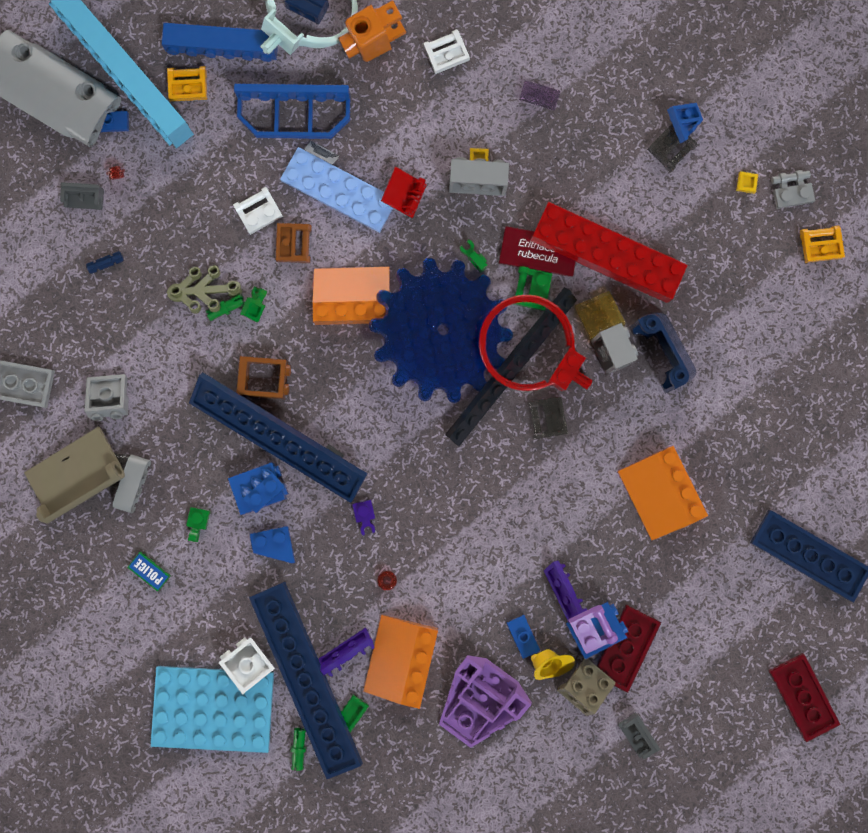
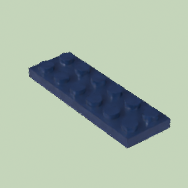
M772 510L767 511L750 542L755 547L853 603L868 578L867 565Z

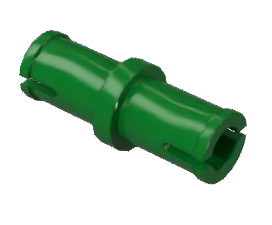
M238 294L227 301H220L219 311L211 312L209 309L205 311L208 314L209 320L213 321L222 315L231 314V311L244 306L245 302H243L244 299L241 294Z
M294 728L293 746H291V770L296 768V771H301L304 769V753L307 749L305 746L306 730L305 728H302V731L301 728Z

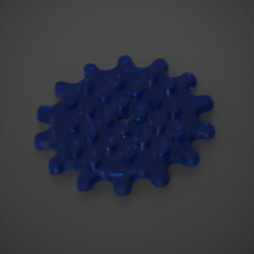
M428 257L423 261V272L419 276H413L407 269L400 268L396 272V278L400 285L398 291L392 293L387 290H380L376 295L377 301L385 307L386 314L382 318H374L369 322L370 331L381 334L385 339L384 345L374 352V358L381 363L386 361L395 363L396 372L392 377L393 385L402 387L408 381L416 382L419 387L418 397L424 402L432 398L435 390L442 389L451 403H457L461 399V388L465 384L472 385L476 391L480 392L487 383L484 378L486 367L479 350L480 330L489 312L500 302L504 301V299L490 300L486 294L491 284L490 278L487 275H481L474 281L468 280L465 276L466 266L461 260L454 261L449 271L442 272L438 269L436 261ZM508 306L494 317L486 335V352L494 369H498L505 361V358L497 352L498 344L500 342H508L513 338L512 330L502 327L498 323L499 315L504 313ZM442 324L448 329L446 335H441L438 332L439 325Z

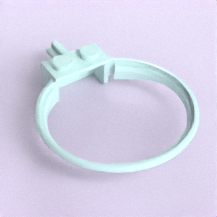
M265 0L268 14L264 18L261 28L269 36L261 45L265 54H270L278 45L290 55L299 46L309 48L334 46L340 43L338 38L348 32L347 27H345L340 33L332 37L307 35L305 38L302 33L297 37L275 17L277 10L274 0ZM351 0V16L358 12L357 0Z

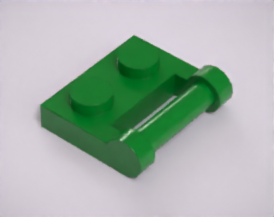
M520 266L515 296L523 295L528 275L532 276L529 295H536L547 299L552 273ZM520 302L513 304L541 311H545L546 308L540 304L532 302Z

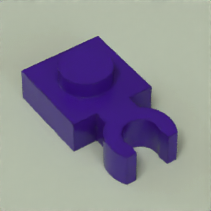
M372 500L352 504L356 523L362 522L361 534L365 535L364 529L367 526L371 527L372 533H375V526L370 522L371 519H376Z

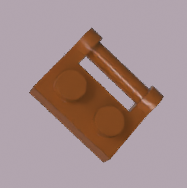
M277 223L276 262L310 263L309 236L312 231V225ZM297 231L302 232L301 255H296Z

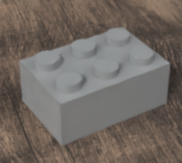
M464 157L451 159L449 193L505 196L508 187L509 163H505L504 160L489 162L481 158L475 160H467Z
M622 323L599 332L591 340L606 375L627 367L638 359V351L635 345H631L629 331L627 327H623Z

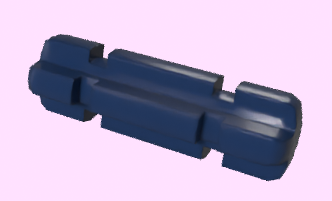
M117 251L112 253V256L107 255L95 260V263L94 261L86 264V268L90 274L98 272V269L101 271L115 265L114 263L119 264L124 261L122 253Z

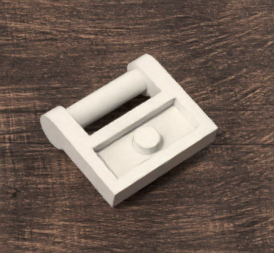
M457 29L442 38L422 43L435 74L470 60ZM452 41L456 42L453 45L433 52V49L448 44Z
M267 187L262 188L261 192L243 202L233 204L250 235L283 217ZM264 198L268 201L247 214L243 212L244 209Z

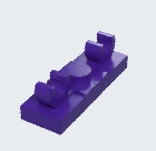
M554 561L543 571L569 622L570 618L587 611V608L582 609L580 603L583 600L577 599L576 593L568 579L570 574H565L563 571L566 567L565 564Z
M365 627L319 658L321 664L320 671L323 675L328 673L332 677L333 673L331 670L338 668L341 671V665L351 660L358 652L365 655L364 648L370 646L372 649L375 648L367 628Z

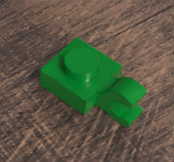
M468 240L467 244L470 246V249L465 250L460 246V252L467 256L468 260L481 274L487 268V260L481 253L477 254L474 251V243Z
M254 286L251 292L252 298L247 297L240 315L258 323L265 308L262 301L266 297L267 291Z
M190 507L186 526L192 527L189 533L188 541L198 542L201 529L207 530L211 511Z

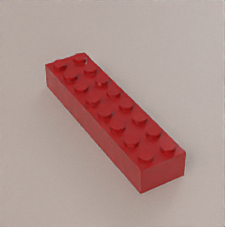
M550 202L547 203L530 240L666 303L673 300L688 266L683 262Z

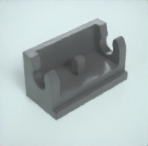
M61 182L60 202H64L65 208L102 210L104 189L100 185Z
M636 712L618 723L639 758L646 759L661 750Z

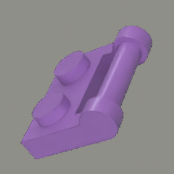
M597 605L569 619L586 654L606 644H613L618 640L616 633L612 631L604 615L605 611L601 605ZM594 617L598 619L605 633L601 637L591 620Z

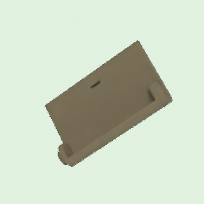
M100 427L95 428L24 472L41 503V506L37 507L36 516L39 521L46 524L125 477L124 470Z

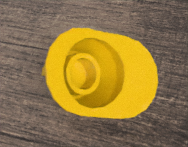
M550 649L531 656L535 669L534 677L537 680L559 677L569 672L575 665L573 656L558 655Z

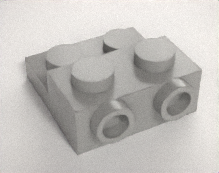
M121 374L87 378L85 413L89 418L94 421H101L103 417L121 419L123 415H128L127 376Z

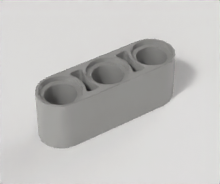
M135 455L129 456L124 469L125 477L120 480L113 501V508L129 513L135 511L136 507L134 506L135 503H138L142 491L140 488L145 483L148 474L147 468L151 465L150 460Z

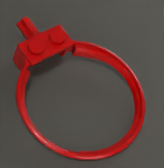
M517 295L500 302L486 316L480 330L479 350L486 369L498 382L511 389L520 391H534L550 385L560 391H565L571 381H574L586 390L591 386L593 380L578 371L586 358L575 350L572 326L564 312L553 302L536 295ZM520 302L537 303L551 310L560 320L565 334L566 347H569V350L548 382L543 380L535 384H518L501 376L490 363L486 352L487 331L494 317L507 306Z

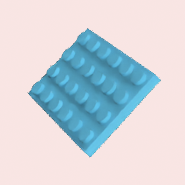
M157 666L151 747L268 753L274 672H270L242 694L223 669Z

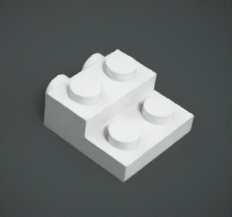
M243 638L236 644L237 649L233 652L228 650L220 656V666L242 694L275 669L252 638L248 640Z

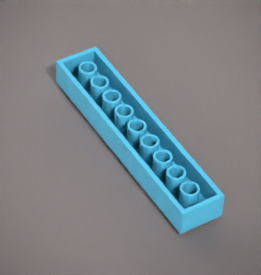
M50 0L48 4L57 16L67 25L69 30L79 39L81 44L90 52L106 73L112 77L118 87L124 91L130 101L136 105L142 115L148 119L169 146L173 144L178 148L194 135L186 121L81 0Z

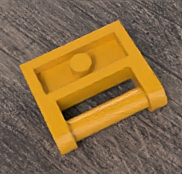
M206 66L176 70L174 68H167L168 99L170 102L207 100ZM199 76V79L175 80V77Z
M839 225L826 229L800 230L805 263L843 259L845 257L841 227ZM831 235L834 239L817 242L810 241V238Z

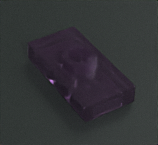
M525 80L519 100L555 111L560 90Z

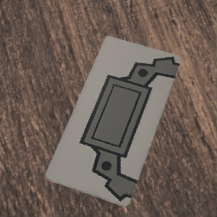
M310 141L304 149L330 164H334L339 155L313 141Z

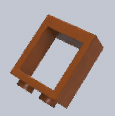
M240 356L236 393L245 397L285 400V395H289V384L286 383L287 376L291 375V365H288V361L283 359ZM250 363L281 365L278 393L248 390Z

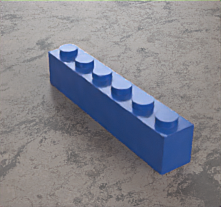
M175 23L163 24L162 46L171 55L186 53L188 56L194 57L197 54H202L209 58H215L216 56H223L226 59L242 57V59L248 61L257 58L264 62L277 60L278 51L277 46L270 54L263 52L261 45L269 38L263 30Z

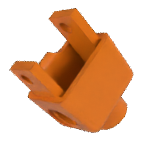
M392 0L380 8H373L370 4L347 18L345 24L348 32L338 39L349 59L360 54L362 59L368 62L392 50L390 42L406 34V30L400 21L402 16ZM392 9L393 13L387 14V11ZM393 24L398 25L395 29L391 28Z

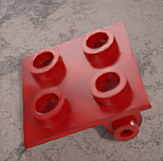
M395 167L381 202L413 218L427 186L426 180L421 177L417 179Z

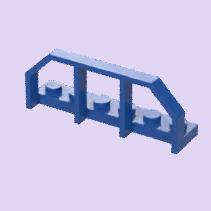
M234 84V92L238 98L237 118L256 138L332 139L350 122L351 95L349 85ZM259 99L261 101L275 99L274 132H257L242 117L243 100ZM289 99L307 101L309 99L308 132H279L280 101H288ZM313 99L319 102H324L326 99L337 102H344L346 100V116L330 132H313Z

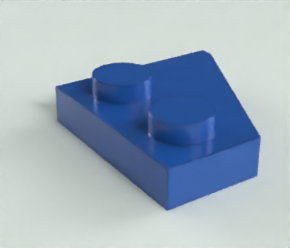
M697 103L677 105L667 109L680 143L686 141L688 136L703 121Z
M288 526L250 534L253 553L295 563Z

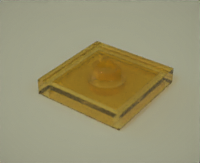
M610 291L575 305V310L590 340L601 331L620 323L623 326L626 324Z

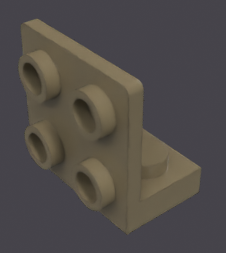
M583 659L569 681L561 684L557 691L583 714L588 716L597 712L614 687L615 682L589 659Z

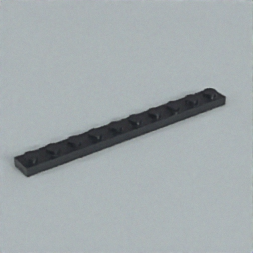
M564 287L552 302L566 315L577 299L568 288ZM547 308L497 369L501 376L509 381H513L559 324L560 320L551 310ZM492 376L445 435L459 447L507 386L501 384Z

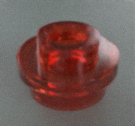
M120 166L110 167L106 175L109 176V180L125 178V169H121Z
M391 571L382 572L378 576V585L383 590L393 589L397 583L396 575ZM385 577H389L391 579V582L389 584L384 583Z

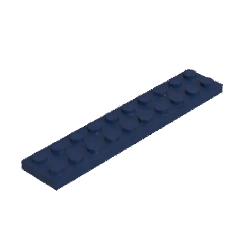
M202 372L199 375L189 404L352 503L368 473Z
M280 583L249 597L326 779L362 766V759L328 680L320 671L321 664L286 583Z

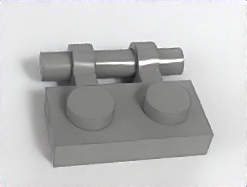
M798 170L792 174L781 173L778 176L771 177V183H779L780 186L779 189L773 190L777 209L815 202L812 183L804 184L803 181L810 178V171ZM795 181L796 186L788 187L787 182Z

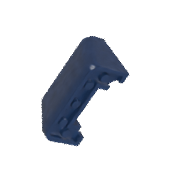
M657 312L646 315L629 327L633 335L641 334L646 339L655 335L670 362L672 369L665 372L666 380L661 385L665 394L695 378L696 368L666 314Z

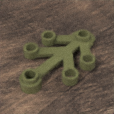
M216 265L208 268V274L196 286L189 287L195 280L201 278L202 273L198 267H192L189 270L190 275L180 284L171 285L167 290V296L170 300L183 302L193 314L201 311V305L196 300L192 301L188 297L190 295H195L208 306L211 312H217L220 309L218 300L211 299L206 294L228 293L233 298L242 293V287L237 281H229L227 285L207 286L221 274Z

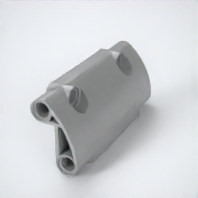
M6 30L0 35V97L62 135L75 138L88 147H92L99 137L107 113L114 112L119 108L121 97L104 88L101 82L38 44L30 43L10 30Z

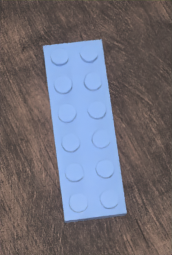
M299 147L280 178L282 182L379 233L393 210L392 207L381 202L384 194L383 191Z

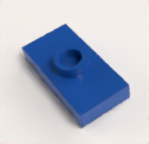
M127 111L107 113L101 132L129 131V113Z
M524 614L506 622L523 659L540 651Z

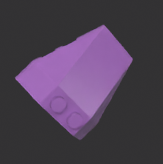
M467 655L456 669L439 725L471 748L488 738L493 732L501 730L510 722L520 719L532 702L517 680L487 658Z

